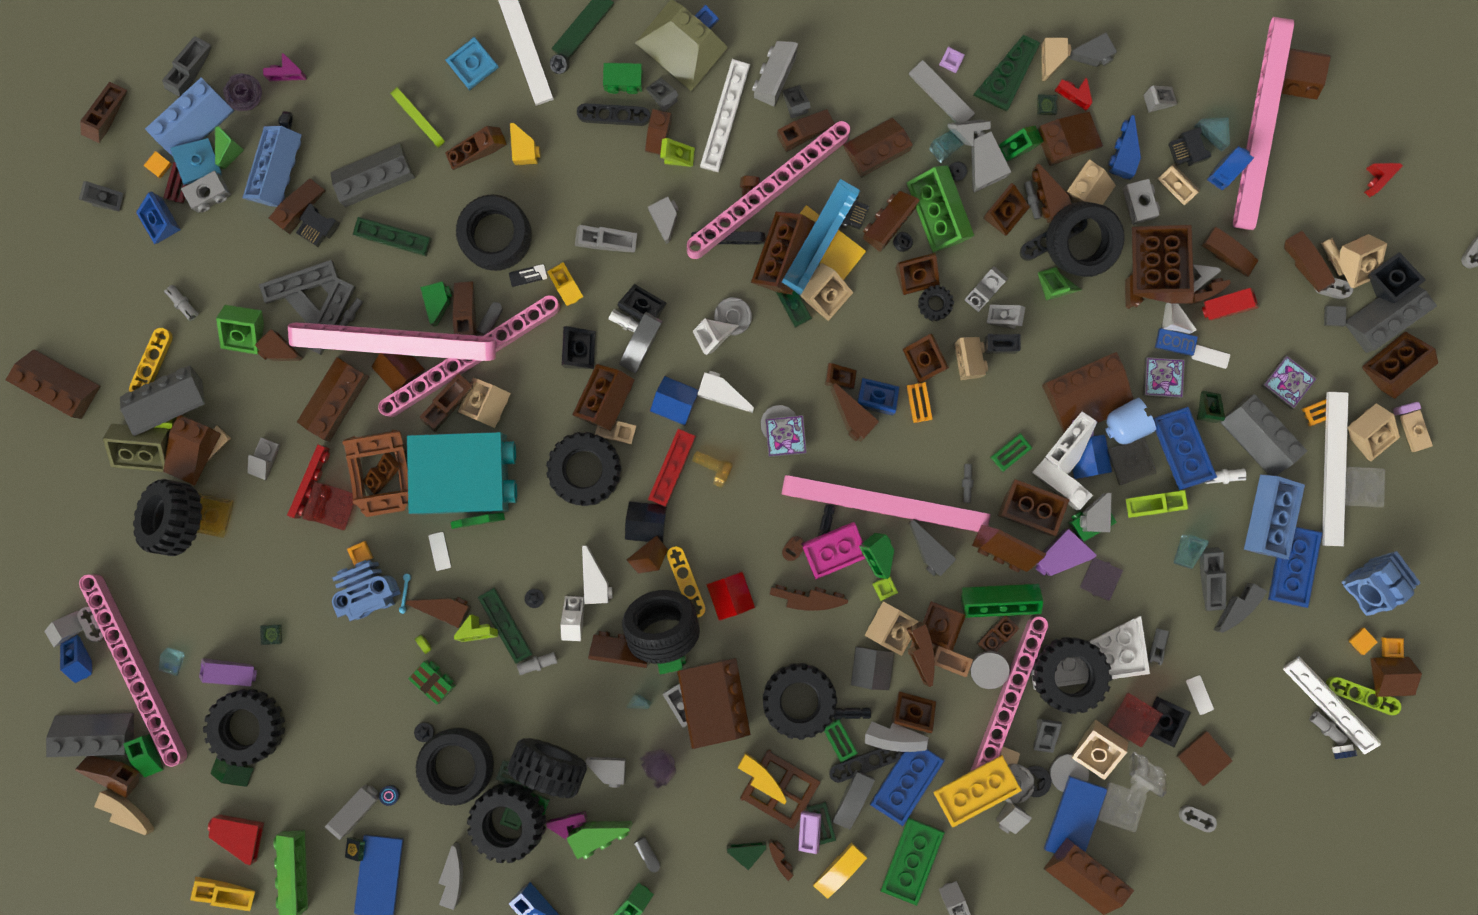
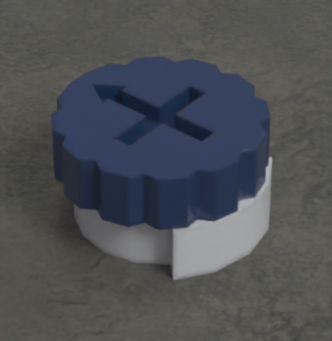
M1353 744L1332 747L1335 759L1357 756Z

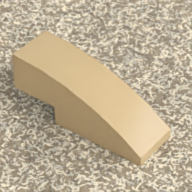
M109 789L99 793L94 807L111 813L112 816L109 822L143 835L154 831V827L149 819L131 801Z

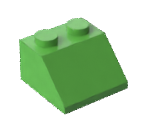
M224 305L216 317L221 349L258 354L257 351L259 349L255 344L263 335L264 321L262 310Z

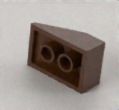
M1090 111L1060 118L1043 124L1038 128L1044 141L1041 146L1049 166L1103 147Z
M835 383L831 388V393L845 427L849 431L848 435L854 441L859 440L861 442L879 421Z
M178 416L169 433L163 472L195 486L221 433L184 416Z

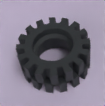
M936 285L934 287L930 286L928 289L926 288L918 300V309L920 308L921 315L923 314L926 319L929 318V321L943 320L953 309V295H950V291L946 290L944 286L939 287V285ZM937 296L942 299L943 307L940 310L930 308L929 299L931 297Z

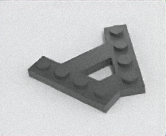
M332 260L259 284L265 303L268 304L285 298L306 323L326 325L338 324L356 288L339 279ZM321 285L329 295L321 310H319L303 291ZM306 347L320 355L324 351L322 348Z

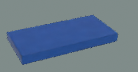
M1189 407L1153 418L1156 434L1179 491L1217 478Z
M1296 527L1289 560L1276 557L1268 600L1308 608L1322 532Z
M928 749L925 751L902 752L901 758L889 772L870 805L903 826L945 760Z
M1072 776L1068 777L1044 846L1045 851L1056 853L1065 839L1068 838L1086 852L1107 793V788Z
M367 834L363 836L354 914H395L403 838Z

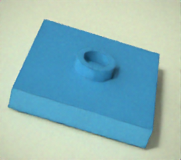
M475 37L445 59L469 91L499 68Z
M208 138L170 148L183 185L193 183L213 171L222 175L220 168L215 164V154Z

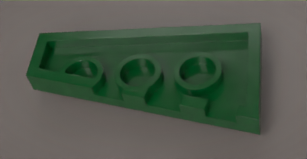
M1023 35L983 84L975 91L973 96L1008 111L1040 42Z

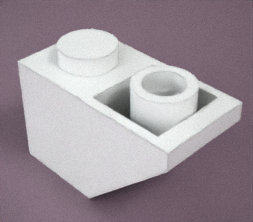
M565 596L560 624L561 640L581 641L584 597Z

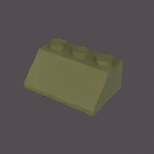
M111 423L103 437L111 467L163 472L170 433L169 429L153 427L133 436L128 425Z

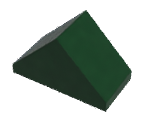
M1207 391L1201 392L1197 420L1212 423L1225 420L1221 394Z
M216 758L210 774L223 784L247 787L254 768L248 765L237 766L234 764L231 766L226 764V760L220 761Z
M766 841L727 845V853L748 871L766 850Z

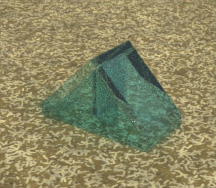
M1229 118L1201 119L1194 126V128L1201 127V134L1221 152L1230 145Z
M949 131L934 139L929 150L942 163L964 144L952 131Z
M1182 535L1174 563L1193 569L1209 541L1193 535Z

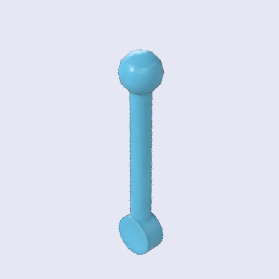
M410 574L403 575L405 582L402 604L399 608L401 614L406 612L405 603L408 582L411 580Z

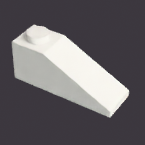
M709 371L708 374L704 372L698 392L699 397L753 413L754 407L727 381L721 378L719 373Z
M1081 412L1045 457L1066 474H1069L1081 459L1097 421Z
M1046 458L1032 472L1057 495L1070 499L1068 504L1074 510H1080L1093 496L1079 482Z
M582 546L584 604L609 603V599L613 598L612 587H609V583L590 548Z

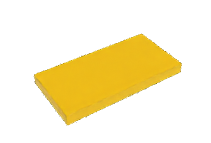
M807 205L800 212V214L814 222L820 216ZM838 230L819 264L823 263L835 270L844 281L866 251Z
M1000 755L933 791L953 828L1022 790L1003 755Z

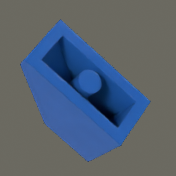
M78 635L60 644V670L74 683L92 675V660Z

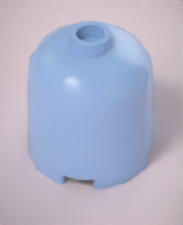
M1140 398L1134 399L1109 413L1107 417L1108 427L1105 430L1110 439L1114 438L1120 444H1129L1152 434L1156 430L1152 415L1147 416L1144 411L1147 406Z

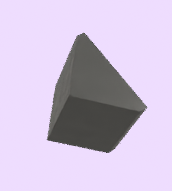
M856 647L851 685L871 690H889L894 652Z

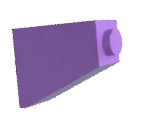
M1064 529L1043 551L1046 553V556L1036 564L1035 569L1043 576L1045 574L1052 576L1094 559L1097 555L1070 529Z
M202 658L199 678L202 683L251 686L252 681L255 682L257 671L254 670V666L251 664Z

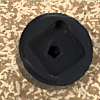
M564 54L554 55L550 59V67L554 73L562 74L568 71L570 62Z
M282 112V115L278 118L280 126L291 129L293 122L291 112Z
M957 161L949 166L953 180L960 181L966 177L968 169L963 162Z
M900 232L894 237L893 245L898 251L906 252L912 247L913 239L908 233Z
M531 589L525 594V603L531 608H538L544 603V594L539 589Z
M428 722L418 724L414 730L415 738L420 742H427L435 734L433 725Z

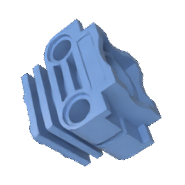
M1396 551L1370 559L1368 563L1364 564V567L1353 571L1341 583L1358 601L1364 614L1369 616L1381 611H1390L1397 605L1405 604L1414 595L1415 592L1413 590L1416 588L1415 586L1420 584V581Z
M364 560L355 564L356 568L342 569L337 572V576L332 577L333 581H343L336 584V588H346L337 592L332 597L333 608L337 618L347 615L349 621L362 619L369 616L375 610L395 605L392 597L401 594L393 577L388 575L374 577L382 573L381 569L371 570L379 566L378 562H371V560ZM382 582L384 583V589L381 587Z

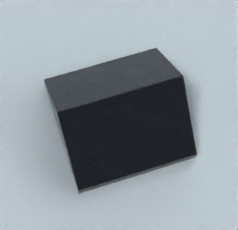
M1400 252L1368 275L1375 295L1394 304L1426 281Z
M634 284L617 305L621 311L641 321L645 312L659 318L667 303Z
M563 326L561 365L564 368L594 369L596 331Z
M629 502L625 520V540L649 542L657 536L663 543L667 507L659 504Z
M1156 697L1141 728V732L1175 748L1191 712Z

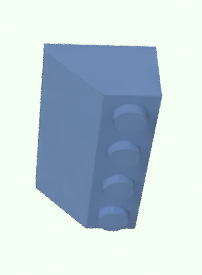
M200 78L148 125L145 130L172 155L171 147L205 139L234 110L203 78Z
M264 126L242 198L278 207L285 198V188L290 182L289 175L296 162V152L301 145V134L283 126Z
M1260 475L1244 550L1289 560L1305 487L1304 484L1279 476Z

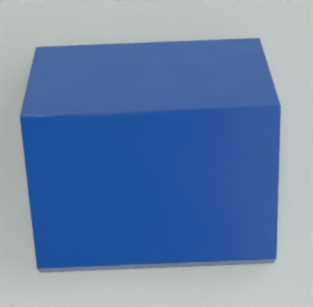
M148 192L136 213L153 243L157 244L181 229L163 198L154 192Z
M664 376L655 393L650 412L686 425L699 390Z
M862 378L857 402L867 410L893 416L897 408L899 386Z
M1105 435L1090 437L1081 459L1072 469L1074 479L1112 472Z

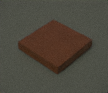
M931 601L923 623L927 626L932 643L953 651L966 614Z
M1207 731L1200 734L1176 755L1202 786H1205L1232 762L1231 758Z

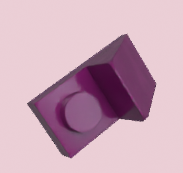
M283 53L282 67L271 65L270 68H263V76L268 81L307 80V76Z
M586 811L550 819L546 822V827L566 839L571 831V825L572 828L584 825L583 822H586L588 819Z

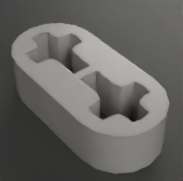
M1478 237L1471 242L1461 258V262L1466 268L1472 269L1478 266ZM1475 255V257L1473 258L1475 262L1471 263L1470 256Z
M1334 278L1335 283L1330 285L1331 288H1325L1321 292L1315 289L1321 295L1337 299L1347 298L1353 293V288L1350 287L1348 281ZM1344 286V290H1346V293L1342 294V291L1336 288Z
M83 607L78 612V621L89 641L100 642L104 638L102 632L99 633L98 638L90 636L92 633L91 626L94 625L97 631L100 630L94 616H90L92 621L90 624L86 618H81L84 616L83 612L85 611L88 614L92 613L90 607Z
M1184 805L1179 810V817L1183 822L1204 832H1212L1217 826L1216 819L1212 815L1195 807ZM1185 812H1190L1193 815H1195V819L1191 817L1187 818ZM1202 818L1204 820H1208L1209 822H1211L1210 826H1205V824L1200 822V819Z

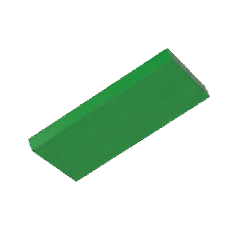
M908 817L880 891L917 906L945 832Z

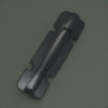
M825 505V514L822 516L819 529L821 531L818 533V536L830 532L835 506Z
M836 708V714L833 716L835 719H842V717L845 719H860V717L870 719L871 709Z

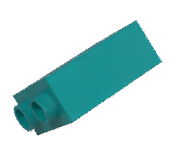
M501 432L407 436L409 514L509 511L508 503L517 502L516 480H508L507 464H516L515 441H507V435Z

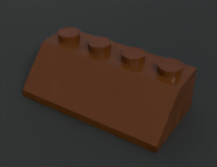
M776 211L751 283L778 293L792 295L793 290L782 283V280L816 222L803 214Z
M34 349L14 364L5 379L7 382L68 416L78 419L83 418L101 387Z
M336 357L297 420V423L319 438L330 442L370 376Z
M1068 838L1065 839L1043 868L1103 915L1122 907L1135 891Z

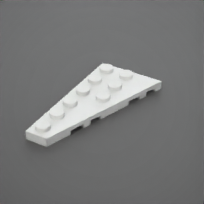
M1137 616L1089 641L1091 644L1099 647L1100 651L1106 655V662L1110 663L1111 666L1109 674L1112 675V679L1150 674L1141 616ZM1078 657L1063 659L1055 670L1056 685L1060 687L1087 683L1089 673L1086 663ZM1033 669L1031 671V676L1035 673V670ZM1032 678L1033 689L1036 690L1035 687H1034V686H1036V683L1033 681V678Z

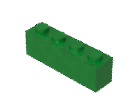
M1039 584L962 587L961 604L963 614H966L965 618L1042 614L1043 597Z

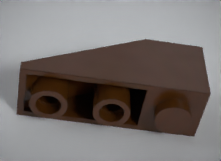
M826 109L793 121L778 129L777 137L784 150L788 152L824 133L835 123Z
M486 126L445 152L452 170L493 154L506 146L507 143L500 127Z
M1037 164L1032 171V178L1034 182H1037V195L1039 200H1042V215L1044 219H1047L1048 223H1051L1057 212L1071 204V201L1064 189L1040 164Z
M473 281L454 283V334L477 336Z
M87 756L75 769V771L124 798H127L138 785L140 773L122 762L95 756Z

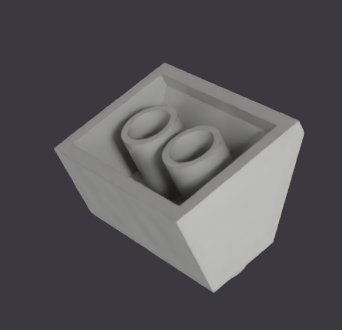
M777 41L774 47H770L767 55L769 60L767 64L763 63L760 70L761 78L759 81H755L752 88L755 99L775 107L796 60L798 43Z

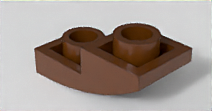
M1223 278L1211 280V284L1207 285L1206 289L1194 292L1193 303H1190V305L1202 302L1218 294L1231 284L1230 280L1223 281Z
M385 453L378 465L370 468L363 481L374 495L378 494L394 477L400 465L390 453Z
M1003 616L976 644L985 652L990 650L997 652L1018 631L1019 627L1007 616Z
M770 839L769 848L772 858L779 871L789 881L794 874L792 865L787 860L782 861L785 857V852L783 851L785 847L778 840L774 842Z

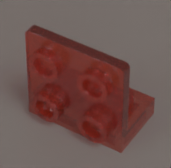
M314 482L302 519L345 530L354 506L352 501L353 493L324 483Z
M1127 693L1108 727L1139 747H1143L1163 714L1130 693Z

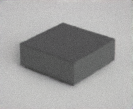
M1326 306L1324 326H1346V307Z

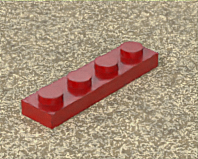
M680 429L677 430L648 500L667 507L696 439L695 435Z
M317 444L287 516L300 519L305 514L307 509L305 505L308 498L310 499L315 489L313 487L315 482L322 475L321 468L323 463H326L329 459L330 448Z

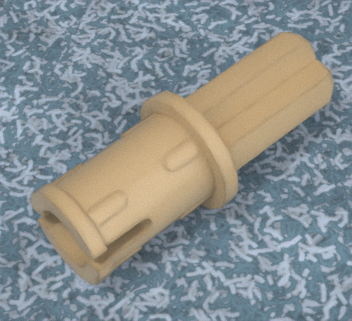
M1333 238L1322 242L1321 245L1328 256L1327 260H1331L1337 274L1340 276L1344 274L1339 265L1340 252Z

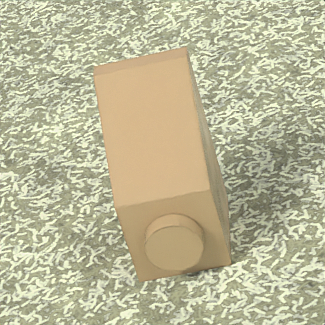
M1045 38L1042 42V81H1046L1070 56L1071 45L1068 44V38Z

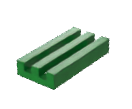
M1020 433L990 458L1000 468L1001 472H1004L1030 451L1032 446ZM1019 439L1022 441L1000 460L997 459L1000 454ZM1023 445L1026 446L1022 452L1004 466L1001 464Z
M840 719L832 722L830 726L827 725L824 732L841 763L858 754ZM836 725L839 726L852 749L851 753L848 752L835 728ZM829 729H832L833 733L835 734L839 744L841 745L845 753V756L842 757L841 753L839 752L835 742L833 741L830 733L828 732Z

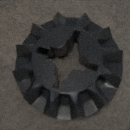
M1029 766L1027 769L1037 779H1041L1038 781V789L1034 785L1031 797H1041L1051 787L1050 774L1040 766Z

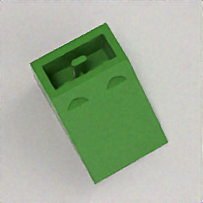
M590 821L584 823L583 826L571 830L566 839L576 858L583 857V859L592 856L597 848L605 849L612 844L611 842L614 839L618 838V840H621L628 836L633 823L632 821Z

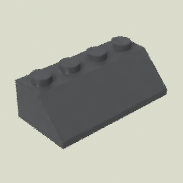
M400 143L330 172L332 185L338 200L345 207L415 179Z
M1418 286L1395 304L1378 297L1347 319L1346 327L1363 350L1368 353L1381 347L1433 310L1437 305L1427 291Z
M191 365L180 368L167 376H162L158 380L145 384L132 392H127L120 397V410L133 436L205 404L202 379Z
M1255 394L1244 398L1225 416V420L1220 422L1268 475H1278L1307 452L1303 445Z
M134 713L56 715L46 737V757L125 755L127 753L123 744L134 740Z

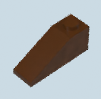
M109 82L81 119V135L100 143L110 129L127 94V90Z
M309 178L278 205L269 219L291 234L301 222L299 218L309 204L314 206L326 190Z
M461 597L456 599L407 600L406 605L457 628L462 626L471 608L467 604L468 601Z

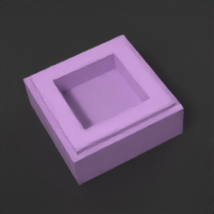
M948 47L939 66L956 73L965 54Z
M1413 402L1393 409L1394 416L1421 409L1419 402Z

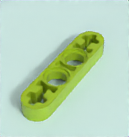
M398 87L390 92L392 97L438 148L445 143L443 138Z
M1334 676L1326 681V685L1337 696L1388 715H1397L1401 711V703L1396 698L1377 697L1376 703L1371 705L1368 702V697L1371 694L1376 695L1374 690ZM1337 683L1345 688L1344 690L1332 686V684ZM1353 687H1356L1359 691L1356 698L1350 696V690ZM1382 703H1392V705H1394V709H1390L1389 707L1382 705Z

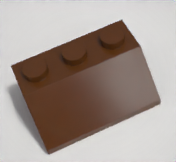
M1290 48L1281 94L1317 100L1325 86L1331 55Z
M893 118L843 144L861 178L908 153L913 146L904 128Z
M899 191L897 195L893 193L887 200L888 206L885 209L881 208L875 215L876 221L873 224L869 223L863 230L865 233L863 239L881 252L914 212L920 200L902 191Z
M1405 331L1362 366V368L1382 392L1395 399L1438 364V359L1434 347Z
M596 364L572 415L596 427L611 431L635 379L620 370Z
M1014 479L1004 497L998 516L1044 534L1057 536L1070 499Z
M981 525L972 546L978 548V553L986 557L991 555L994 557L993 561L1002 565L1005 562L1009 564V569L1018 573L1020 570L1028 572L1046 556V553L999 529Z
M599 631L598 634L593 635L588 659L643 668L648 667L649 662H645L631 653L624 634H618L615 637L610 636V632Z

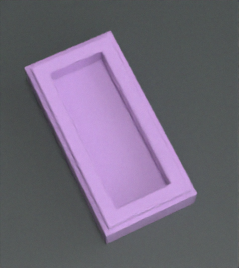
M807 811L801 812L798 851L813 854L819 853L821 814Z

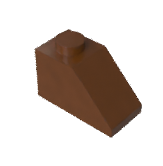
M652 109L645 152L661 155L662 139L668 138L672 123L671 113Z
M272 329L255 344L259 349L257 353L265 360L267 358L273 361H301L303 359L277 331Z

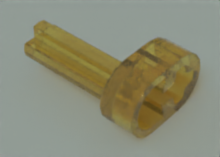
M696 451L692 461L717 472L713 484L722 488L733 464L726 460L721 462Z

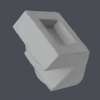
M993 266L964 300L979 312L1008 278Z

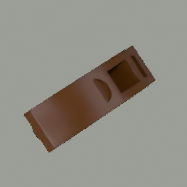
M776 584L775 588L771 587L769 595L787 599L786 607L797 610H827L848 603V599L844 598V594L834 592L833 595L826 594V589L815 587L814 590L810 589L809 595L805 596L806 592L796 589L794 593L786 591L787 587Z

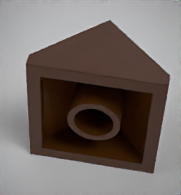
M1011 183L983 219L1007 236L1030 206L1017 187Z
M936 253L898 262L895 267L903 295L925 290L930 286H940Z
M932 333L903 349L918 383L945 372L949 368Z
M380 353L371 366L393 392L410 383L425 371L413 355Z
M1410 657L1370 658L1376 697L1416 695L1422 673Z
M899 692L891 721L894 724L932 734L936 701Z

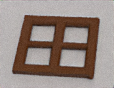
M767 750L760 763L767 768L771 761L787 770L779 786L785 796L799 803L791 818L774 809L778 800L771 797L768 804L752 796L751 794L755 787L751 785V780L741 795L740 800L750 803L794 829L801 817V812L807 807L821 781L773 754L771 750ZM793 775L810 784L802 799L786 790Z

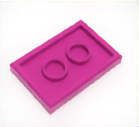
M855 522L801 544L815 579L866 559L859 548L863 541Z

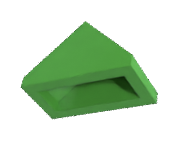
M215 127V164L221 169H226L244 149L223 129Z
M1056 267L1038 272L1046 301L1082 290L1063 276Z

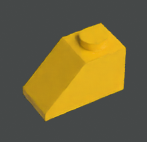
M510 123L513 163L515 165L538 164L537 158H540V147L536 146L535 141L516 124Z
M564 262L547 271L566 306L576 303L583 297Z

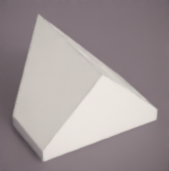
M1166 303L1162 329L1183 334H1190L1197 330L1179 304Z
M705 318L693 330V333L703 353L708 355L714 352L739 325Z

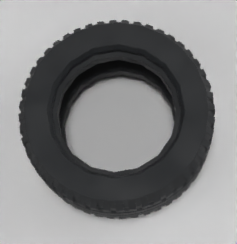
M483 195L469 202L462 209L463 211H461L456 224V239L460 249L471 262L485 270L501 271L502 269L505 270L515 266L525 257L531 244V226L523 210L514 201L501 195ZM489 215H504L511 219L514 227L513 238L509 245L496 252H488L478 248L474 238L475 228L478 223Z
M1084 201L1069 204L1064 209H1061L1060 212H1057V215L1053 217L1049 224L1048 233L1046 234L1048 254H1050L1049 256L1054 264L1068 273L1082 277H1093L1102 274L1117 262L1119 255L1122 253L1125 241L1122 222L1116 213L1104 205ZM1092 218L1097 222L1101 230V243L1092 256L1087 259L1078 260L1069 249L1068 238L1071 230L1078 222L1083 219Z
M657 590L640 596L629 605L622 619L624 635L631 653L635 657L653 664L669 663L682 658L695 646L700 634L699 622L692 601L685 595L671 590ZM668 619L679 621L672 629L662 633L652 634L643 632L649 625L658 621Z
M450 728L434 735L424 744L417 757L415 767L417 781L429 798L440 804L456 806L473 800L486 788L493 775L494 760L490 746L478 733L465 728ZM449 745L460 746L472 755L475 763V774L469 784L454 787L444 783L438 777L435 768L436 758L439 751Z

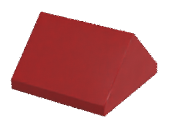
M743 572L706 584L719 621L755 608Z

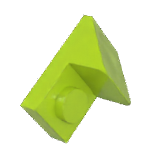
M669 138L662 139L660 158H663L664 164L692 167L695 148Z
M471 614L454 635V640L467 642L498 637V629L490 627L489 624L479 625V617Z

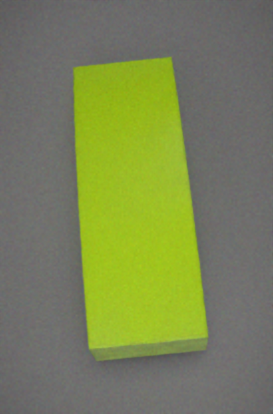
M1186 490L1126 499L1128 518L1189 509Z

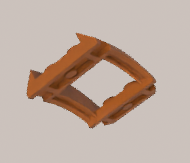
M392 429L391 432L360 437L352 436L343 440L342 443L345 447L351 478L353 504H356L366 517L404 511L408 503V465L401 432ZM394 452L396 461L400 465L398 473L401 490L366 496L360 457Z

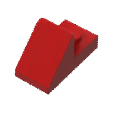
M1087 78L1084 79L1078 89L1072 82L1063 79L1055 89L1056 93L1085 111L1092 104Z
M1375 163L1367 167L1366 169L1374 178L1367 184L1369 187L1364 193L1369 197L1377 194L1403 165L1401 163Z

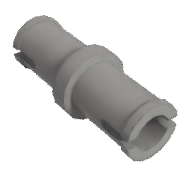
M175 285L165 289L164 293L173 301L174 307L179 309L188 321H192L196 318L195 316H198L199 313L191 306L189 299L183 296Z
M552 652L540 657L534 656L531 660L518 663L517 668L519 674L523 675L535 670L541 671V668L557 664L558 662L555 653Z
M1319 711L1314 712L1310 716L1309 720L1321 729V733L1325 736L1328 735L1337 745L1341 746L1347 741L1348 737L1336 728V724L1328 721Z

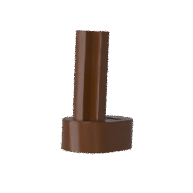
M741 177L740 188H742V197L760 183V177ZM740 211V216L744 215V212Z
M799 536L792 537L782 550L783 557L788 561L796 560L803 551L801 544L804 543V540ZM788 548L796 554L795 557L786 552V549Z

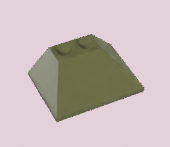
M670 0L635 42L691 92L728 49L712 30L674 0Z

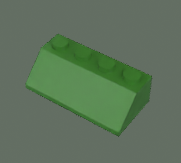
M948 165L933 167L907 182L911 195L920 200L916 209L933 253L962 243L975 236Z
M305 830L282 831L276 835L273 843L277 853V857L274 860V867L277 869L275 888L278 889L276 908L279 909V915H301L308 909Z

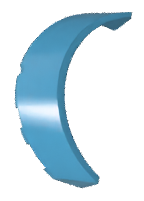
M841 179L838 181L807 239L783 278L782 283L799 295L803 293L860 192L859 189Z

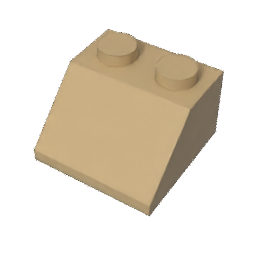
M1089 159L1070 184L1066 193L1073 203L1084 201L1103 205L1116 185L1103 168Z
M1368 234L1342 246L1339 265L1351 288L1354 289L1369 282V273L1383 264L1387 247L1386 242Z
M821 263L814 271L800 296L829 321L853 292L835 270Z
M980 337L959 338L954 343L960 381L984 377L986 372H988L987 361L983 360L982 354L985 353L984 343L980 342Z
M473 377L470 383L473 387L463 399L458 412L495 428L511 393Z
M1377 403L1367 409L1362 416L1347 427L1350 439L1369 461L1374 460L1400 438L1394 414Z
M883 602L872 623L869 625L865 636L902 656L911 640L907 628L919 621Z
M1095 720L1084 733L1072 755V759L1105 780L1127 753L1129 741Z

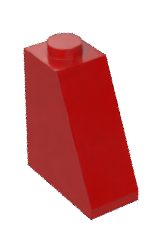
M1248 288L1204 301L1205 306L1202 307L1205 318L1208 317L1212 321L1257 309L1259 306L1254 289Z
M220 814L209 821L207 829L209 831L208 837L247 865H252L257 861L264 822Z

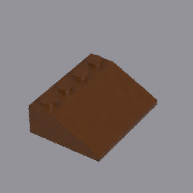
M1192 226L1132 227L1133 295L1171 304L1193 303Z
M1117 352L1042 385L1063 433L1066 432L1072 424V420H1075L1081 412H1084L1099 423L1106 420L1109 413L1134 400L1124 366Z
M736 658L722 659L677 671L692 749L751 735Z

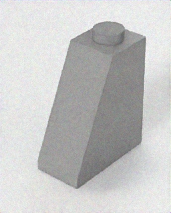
M982 132L974 137V146H971L972 189L974 193L1007 178L1011 173L992 132L987 134Z
M371 785L361 787L329 821L325 828L339 840L352 831L379 800L378 791Z

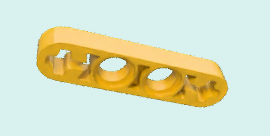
M165 328L154 330L130 383L129 392L136 390L137 386L140 387L155 381L173 339L172 333ZM164 334V336H166V339L161 340V338H159V335ZM155 343H157V344H159V345H162L163 347L161 348V347L155 346ZM157 349L159 357L153 360L150 357V353L152 350ZM149 366L152 371L151 375L145 377L143 369ZM139 379L147 380V383L139 381Z
M672 547L668 550L667 558L681 594L688 597V599H694L696 596L699 597L696 603L698 606L701 605L702 609L700 614H697V618L701 617L705 613L706 608L686 555L682 548ZM675 549L677 552H681L679 556L680 562L685 561V564L679 565L674 568L673 564H677V561L670 556ZM681 567L688 570V576L684 579L680 578L677 574L678 569ZM692 585L695 588L693 596L685 594L684 589L686 586Z

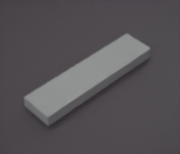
M923 60L909 72V76L954 122L969 121L975 115L974 111Z

